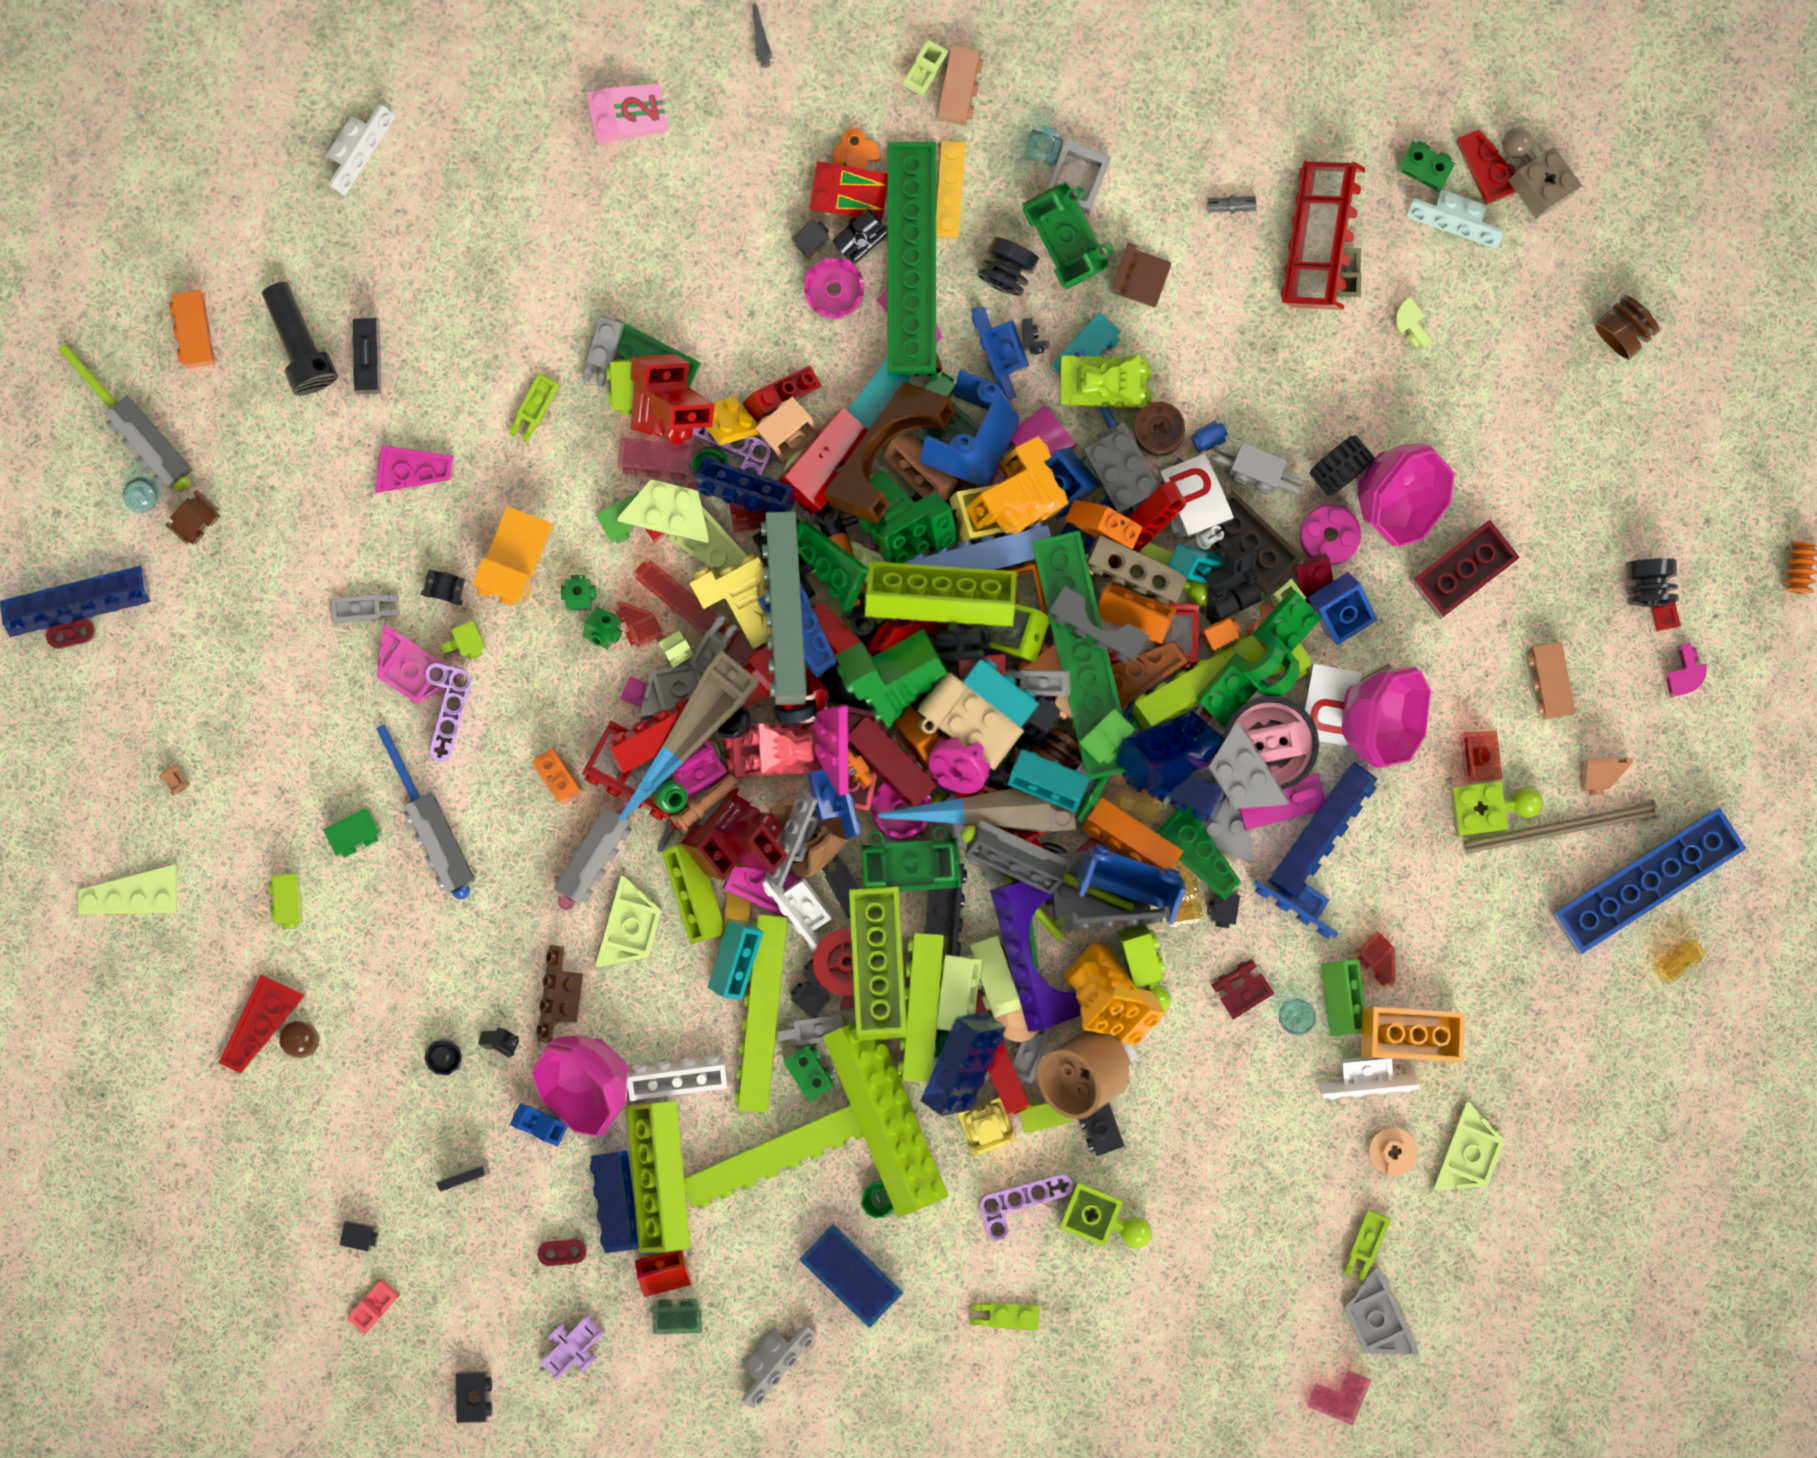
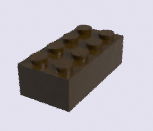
M1232 490L1225 498L1234 518L1232 521L1219 525L1222 529L1215 533L1218 534L1223 531L1224 538L1215 542L1214 545L1219 549L1233 542L1241 551L1253 547L1256 550L1255 569L1259 573V576H1257L1258 581L1255 584L1268 595L1293 569V565L1298 564L1303 557Z

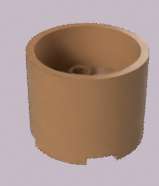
M1084 1030L1042 1059L1038 1069V1083L1043 1097L1056 1112L1067 1118L1083 1119L1092 1115L1127 1089L1130 1083L1129 1065H1131L1127 1051L1113 1035Z

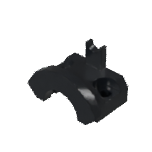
M429 569L424 590H421L420 595L462 606L461 596L466 578L448 572ZM429 579L433 580V584L429 583ZM456 586L460 587V591L456 590Z

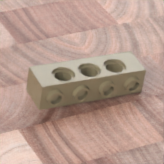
M1101 535L1095 537L1086 558L1091 572L1098 575L1106 573L1112 576L1111 580L1123 586L1125 583L1134 586L1133 591L1145 596L1149 593L1156 596V601L1166 605L1177 603L1187 580L1186 577L1176 570ZM1111 555L1118 559V566L1115 569L1111 568L1108 564V558ZM1133 565L1140 569V576L1137 579L1133 578L1130 574V569ZM1155 575L1162 579V586L1159 589L1155 588L1152 584V579Z

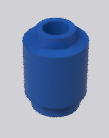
M1214 420L1195 430V434L1190 437L1200 453L1202 451L1207 452L1213 449L1215 445H1221L1226 442L1225 436L1228 433L1222 422L1218 424Z

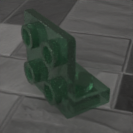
M659 1299L650 1307V1312H653V1334L702 1333V1303H696V1299H681L680 1304H672V1299Z

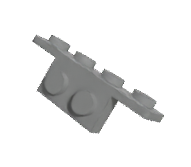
M800 790L779 841L788 857L774 873L766 872V877L779 887H782L792 861L802 862L806 852L803 844L810 842L818 823L817 816L812 814L817 799L806 790Z
M804 1325L795 1337L788 1342L777 1330L772 1329L742 1365L756 1382L741 1400L752 1408L761 1404L773 1386H776L781 1381L785 1372L795 1365L802 1352L812 1345L817 1333L807 1325Z

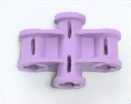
M590 1314L571 1333L565 1329V1324L562 1323L548 1337L549 1340H553L558 1346L539 1365L541 1367L544 1366L554 1376L553 1379L555 1381L574 1362L580 1367L579 1371L582 1373L597 1358L596 1355H591L587 1349L606 1330L604 1328L600 1329L591 1320Z

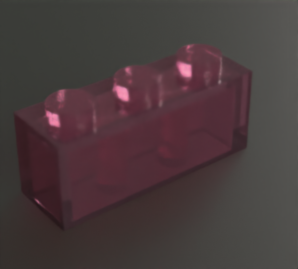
M620 438L617 467L623 470V474L637 475V471L647 472L646 476L661 478V474L671 475L670 479L685 480V477H691V461L693 459L694 447L693 445H671V443Z

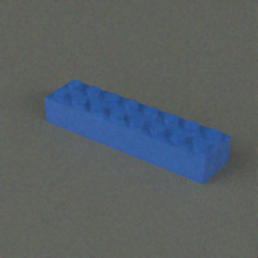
M1716 808L1551 914L1577 954H1583L1747 848L1721 808Z

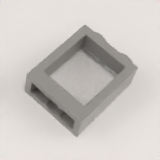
M1066 139L1046 191L1062 182H1066L1070 188L1075 186L1082 187L1085 191V196L1078 203L1083 213L1090 214L1109 166L1111 156ZM1073 191L1075 198H1078L1077 192Z

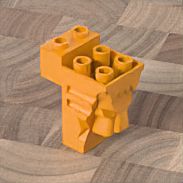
M1039 436L1016 447L1000 463L1008 480L981 493L966 508L977 530L997 522L1006 533L1012 532L1014 535H1017L1026 526H1031L1037 520L1041 523L1053 518L1068 504L1064 490L1058 486L1052 470L1045 464L1051 456L1048 446L1041 441Z
M506 506L486 559L482 558L472 586L477 588L476 593L488 598L493 594L500 597L499 602L509 606H513L514 603L520 605L522 598L529 600L532 589L530 581L532 577H536L535 567L541 562V556L548 539H550L554 525Z
M1093 942L1063 975L1068 985L1075 988L1076 999L1082 1005V1028L1084 1030L1114 1035L1120 1043L1135 1046L1143 1040L1151 1028L1159 1023V1020L1165 1014L1152 991L1135 987L1109 945Z

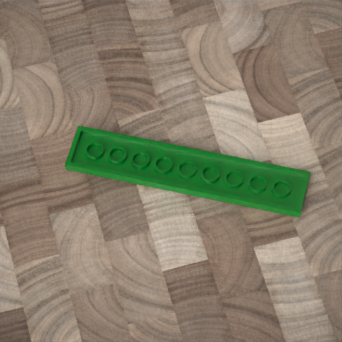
M888 142L887 374H936V142Z
M1080 531L1032 541L1047 612L1051 609L1062 588L1066 586L1086 598L1085 612L1089 621L1095 627L1103 630ZM1048 613L1061 670H1069L1070 695L1067 698L1085 775L1090 777V780L1135 770L1129 743L1125 747L1120 744L1114 750L1117 755L1107 764L1104 761L1098 764L1079 744L1114 708L1123 716L1108 650L1103 651L1093 644L1095 640L1088 636L1083 639L1072 632L1073 627L1066 623L1064 626L1051 620L1052 615Z

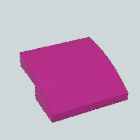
M1045 406L1018 426L1011 440V443L1018 447L1039 436L1041 441L1048 446L1050 456L1057 450L1068 447L1074 449L1077 446L1075 441Z
M707 739L671 776L673 780L685 788L688 799L727 775V771Z

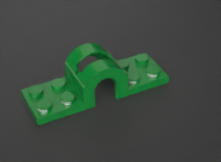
M1292 589L1252 634L1256 639L1265 644L1264 654L1258 660L1247 661L1235 653L1195 699L1222 727H1225L1233 714L1247 703L1256 692L1262 696L1283 695L1296 683L1300 672L1299 661L1291 652L1321 620L1320 617L1300 594ZM1280 665L1286 668L1285 674L1277 682L1269 684L1262 680L1273 674Z

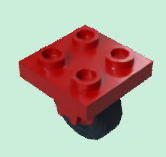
M811 670L805 671V704H795L789 710H786L781 704L775 705L777 720L786 724L796 723V725L816 721V712L830 709L826 701L830 700L826 686L823 687L821 678H816Z

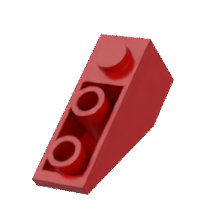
M808 366L753 392L743 402V405L753 419L759 422L764 417L774 413L783 401L789 400L791 397L798 401L819 389L822 385L811 366Z

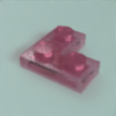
M1348 1370L1339 1392L1316 1383L1306 1406L1353 1426L1371 1379Z

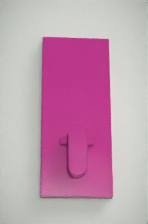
M1319 773L1307 776L1295 786L1283 790L1290 801L1286 805L1239 808L1245 831L1328 809Z

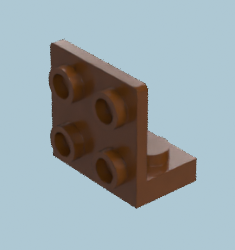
M1128 242L1110 292L1155 308L1168 276L1171 262L1136 250L1137 245Z

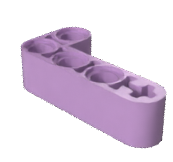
M693 428L692 437L744 459L739 472L740 479L744 485L754 487L760 483L772 455L771 449L766 442L752 436L743 439L745 444L741 449H734L731 445L732 442L719 445L716 440L710 438V433L706 428L704 435H701L703 433L701 428ZM759 447L767 450V455L762 459L754 456L755 449ZM749 469L757 472V477L752 481L744 478V473Z
M431 662L424 669L425 678L433 685L444 687V692L429 744V753L434 760L443 762L449 759L452 754L471 678L467 671L462 668L440 662ZM433 667L442 669V676L437 680H433L429 676V672ZM458 673H462L466 677L465 683L461 686L453 684V677ZM450 697H457L459 699V706L456 709L447 708L446 702ZM445 720H450L453 723V728L448 733L440 730V725ZM437 735L443 738H450L449 742L444 739L443 747L447 751L446 753L442 752L440 756H437V752L434 750L441 743V739L437 738Z
M1058 1174L985 1195L980 1201V1209L989 1237L997 1241L1007 1236L1009 1229L1005 1213L1069 1195L1073 1189L1071 1179L1067 1175ZM1058 1179L1068 1182L1069 1186L1065 1187L1064 1192H1061L1060 1189L1052 1190L1054 1195L1049 1196V1188L1046 1182L1051 1181V1186L1057 1185ZM1036 1185H1041L1045 1189V1194L1040 1199H1036L1031 1195V1190ZM1011 1192L1021 1194L1022 1199L1018 1205L1008 1203L1007 1198ZM989 1198H993L998 1202V1207L993 1212H988L984 1208V1202ZM995 1222H1000L1005 1227L1003 1234L999 1236L993 1235L990 1231L991 1225Z

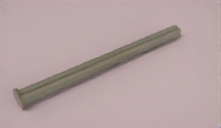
M1653 799L1649 804L1466 840L1464 847L1466 853L1469 854L1651 816L1657 819L1658 810Z

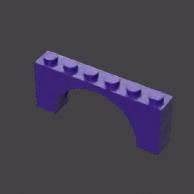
M1021 880L991 889L992 901L1028 1032L1045 1030L1081 1016L1082 1005L1076 999V992L1059 991L1047 984L1036 970L1030 954L1029 930L1032 918L1038 907L1045 900L1053 897V894L1042 891Z

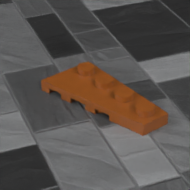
M1175 640L1140 653L1133 663L1128 661L1126 664L1120 661L1111 665L1121 709L1190 660Z

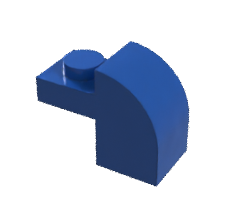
M522 1103L519 1104L510 1123L512 1127L557 1147L568 1127L563 1121L535 1107Z

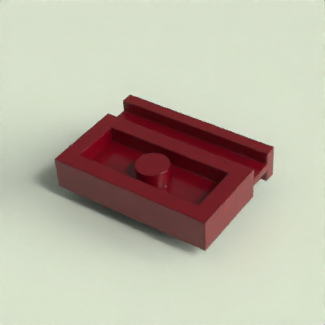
M1326 553L1303 561L1304 564L1299 566L1297 564L1293 565L1297 586L1306 597L1305 601L1307 604L1310 603L1307 597L1334 581L1330 560Z

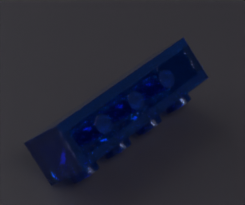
M703 457L694 476L697 491L702 495L718 497L728 504L736 503L753 512H791L796 501L794 486L707 457Z
M625 1150L592 1155L590 1171L594 1175L595 1185L593 1193L598 1203L597 1220L601 1225L600 1243L604 1248V1253L639 1248L628 1152Z

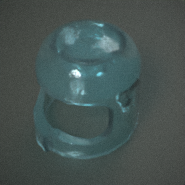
M1040 125L1034 127L1029 134L1027 146L1023 150L1021 157L1035 162L1037 159L1043 160L1042 164L1056 166L1063 143L1062 134L1050 126ZM1042 142L1049 143L1046 154L1040 152Z

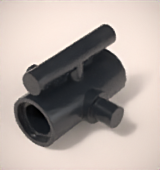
M867 208L857 218H851L848 226L832 241L844 256L848 257L853 253L850 259L856 264L888 235V227L884 225L877 231L883 223L870 208Z
M951 622L948 627L939 628L936 635L938 648L942 651L937 652L941 661L983 658L984 650L978 648H987L990 644L991 636L988 626H962L956 622Z

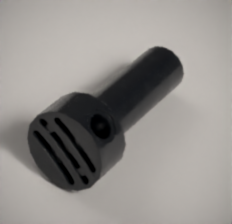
M288 282L275 283L265 288L261 294L291 362L284 372L294 395H309L333 384L337 380L338 374L328 352L317 351Z

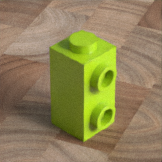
M633 359L612 360L610 366H607V380H611V390H608V403L612 404L613 410H619V414H632L635 382L631 380Z
M299 874L272 876V881L268 882L269 895L273 896L274 906H270L271 920H275V925H282V929L297 928V923H303Z
M1037 1100L1030 1101L1032 1107L1020 1112L1024 1133L1072 1122L1071 1118L1059 1114L1048 1103L1038 1104Z

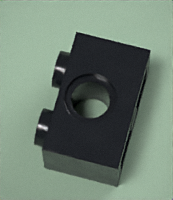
M458 1371L456 1373V1423L487 1422L488 1416H492V1401H488V1392L492 1391V1377H488V1371ZM471 1390H476L480 1393L481 1400L479 1403H472L469 1400L468 1394Z

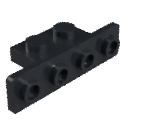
M961 863V887L928 890L925 934L948 936L947 955L960 956L961 953L958 933L962 932L963 928L960 908H963L965 904L962 884H965L967 879V870L964 869V864Z

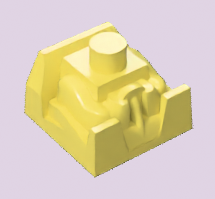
M996 485L958 491L949 499L952 510H956L955 515L958 520L962 543L971 539L1004 534L1005 531L997 522L977 530L966 510L981 493Z
M1000 1097L956 1111L972 1157L1018 1142L1011 1120L1003 1107Z

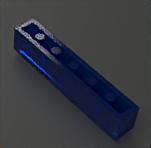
M140 565L0 600L2 624L9 637L139 606L149 603L151 600L148 579Z
M1356 762L1350 764L1267 882L1289 898H1292L1295 894L1300 896L1308 885L1304 881L1309 874L1314 876L1321 867V864L1318 863L1323 855L1327 857L1334 849L1335 845L1332 843L1337 835L1342 837L1349 828V825L1346 824L1351 816L1355 818L1363 808L1360 804L1365 797L1369 799L1377 787L1374 784L1378 778Z

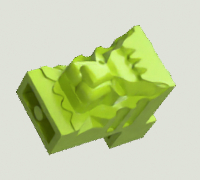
M1141 355L1125 356L1124 358H1116V356H1111L1110 358H1102V356H1061L1059 406L1142 409L1151 403V389H1147V380H1151L1152 366L1147 365V359H1141Z

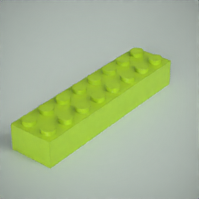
M856 1022L824 1035L823 1039L897 1218L921 1210L949 1197L884 1039L858 1040Z

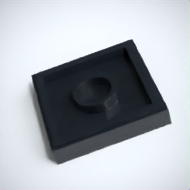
M487 1164L437 1182L438 1190L444 1191L490 1174V1169Z

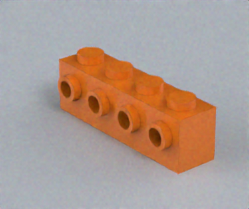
M1102 797L1081 827L1088 836L1099 840L1111 851L1164 870L1166 867L1173 868L1183 853L1181 849Z

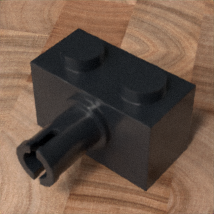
M1109 1103L1092 1115L1078 1119L1082 1130L1087 1128L1090 1138L1086 1139V1143L1090 1153L1095 1152L1096 1156H1100L1125 1147Z

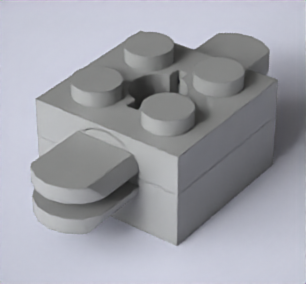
M1244 442L1241 444L1238 453L1219 445L1214 446L1213 450L1216 453L1234 460L1232 461L1216 454H1211L1209 458L1215 463L1230 468L1229 476L1233 477V482L1243 486L1246 483L1254 485V490L1268 495L1269 492L1274 493L1276 488L1294 495H1300L1301 490L1280 481L1281 479L1301 487L1305 483L1304 480L1283 472L1288 460Z

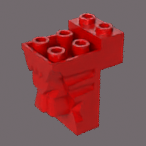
M676 354L633 356L631 380L635 382L631 430L665 437L672 445L683 444L684 440H689L692 437L693 428L713 426L715 404L687 386L689 362Z

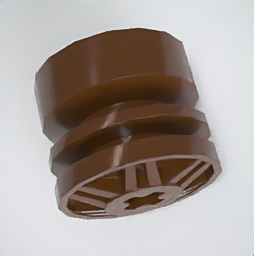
M1624 295L1619 300L1620 304L1616 303L1612 307L1615 315L1607 312L1594 326L1600 337L1618 355L1630 360L1642 348L1638 339L1648 343L1652 339L1651 335L1655 336L1660 331V327L1651 313L1634 298Z
M1162 401L1152 402L1143 407L1137 414L1134 423L1135 436L1139 446L1145 452L1154 456H1167L1180 447L1185 436V423L1181 412L1176 407ZM1164 425L1166 433L1156 436V430L1153 428Z
M1051 727L1047 733L1051 736L1050 738L1044 736L1040 739L1045 745L1043 749L1032 745L1028 752L1036 753L1039 757L1046 760L1058 762L1061 766L1070 769L1067 766L1068 762L1076 765L1081 763L1073 755L1074 753L1081 755L1077 739L1056 727Z

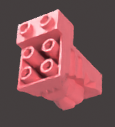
M756 724L750 726L743 737L737 739L723 737L722 740L723 747L726 749L724 768L727 774L730 773L734 778L807 775L809 772L823 769L815 754L817 734L814 724L784 726Z

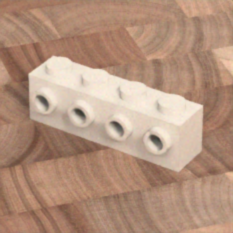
M708 1055L702 1060L685 1058L680 1060L679 1063L661 1061L656 1063V1066L648 1067L645 1064H638L632 1066V1069H629L628 1072L630 1101L728 1088L725 1057H719V1055Z

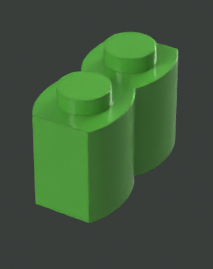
M1114 708L1079 744L1098 764H1101L1103 761L1107 764L1117 755L1114 750L1120 744L1125 747L1135 737L1132 734L1135 729Z

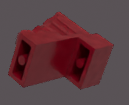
M732 791L701 827L695 825L680 843L706 876L722 881L738 863L774 873L788 857V854L776 840L781 833V829L778 826L779 820L773 813H762L758 808L750 806L747 800Z

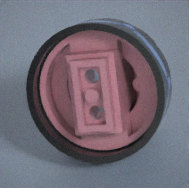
M1264 696L1245 703L1233 714L1226 727L1223 743L1234 725L1240 721L1254 745L1256 742L1263 743L1264 748L1259 753L1282 790L1300 783L1310 773L1319 753V735L1313 719L1303 707L1287 698ZM1280 737L1287 739L1288 743L1286 746L1279 744Z

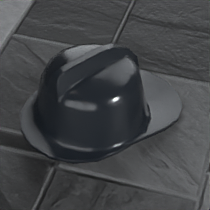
M1015 744L995 770L990 767L989 777L984 783L985 786L998 790L1013 789L1012 786L1008 785L1014 768Z

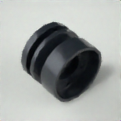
M994 237L987 252L995 261L983 260L982 265L986 269L979 268L976 274L990 287L1000 292L1022 296L1024 288L1020 285L1026 286L1028 280L1021 272L1033 274L1039 257L1017 243L1001 237Z
M1642 559L1625 563L1626 579L1637 581V585L1630 586L1626 590L1628 593H1638V596L1627 598L1628 605L1661 607L1679 601L1678 594H1668L1667 592L1678 589L1677 584L1667 583V579L1678 575L1676 559Z

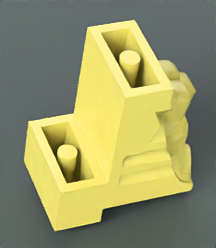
M752 552L740 560L741 564L736 567L732 563L721 569L718 573L715 567L709 570L706 566L692 575L693 579L690 585L703 609L726 598L754 649L767 642V635L772 634L771 627L766 626V613L757 603V600L765 595V589H769V581H764L763 568L768 567L765 559H763L762 553L756 555L755 552Z

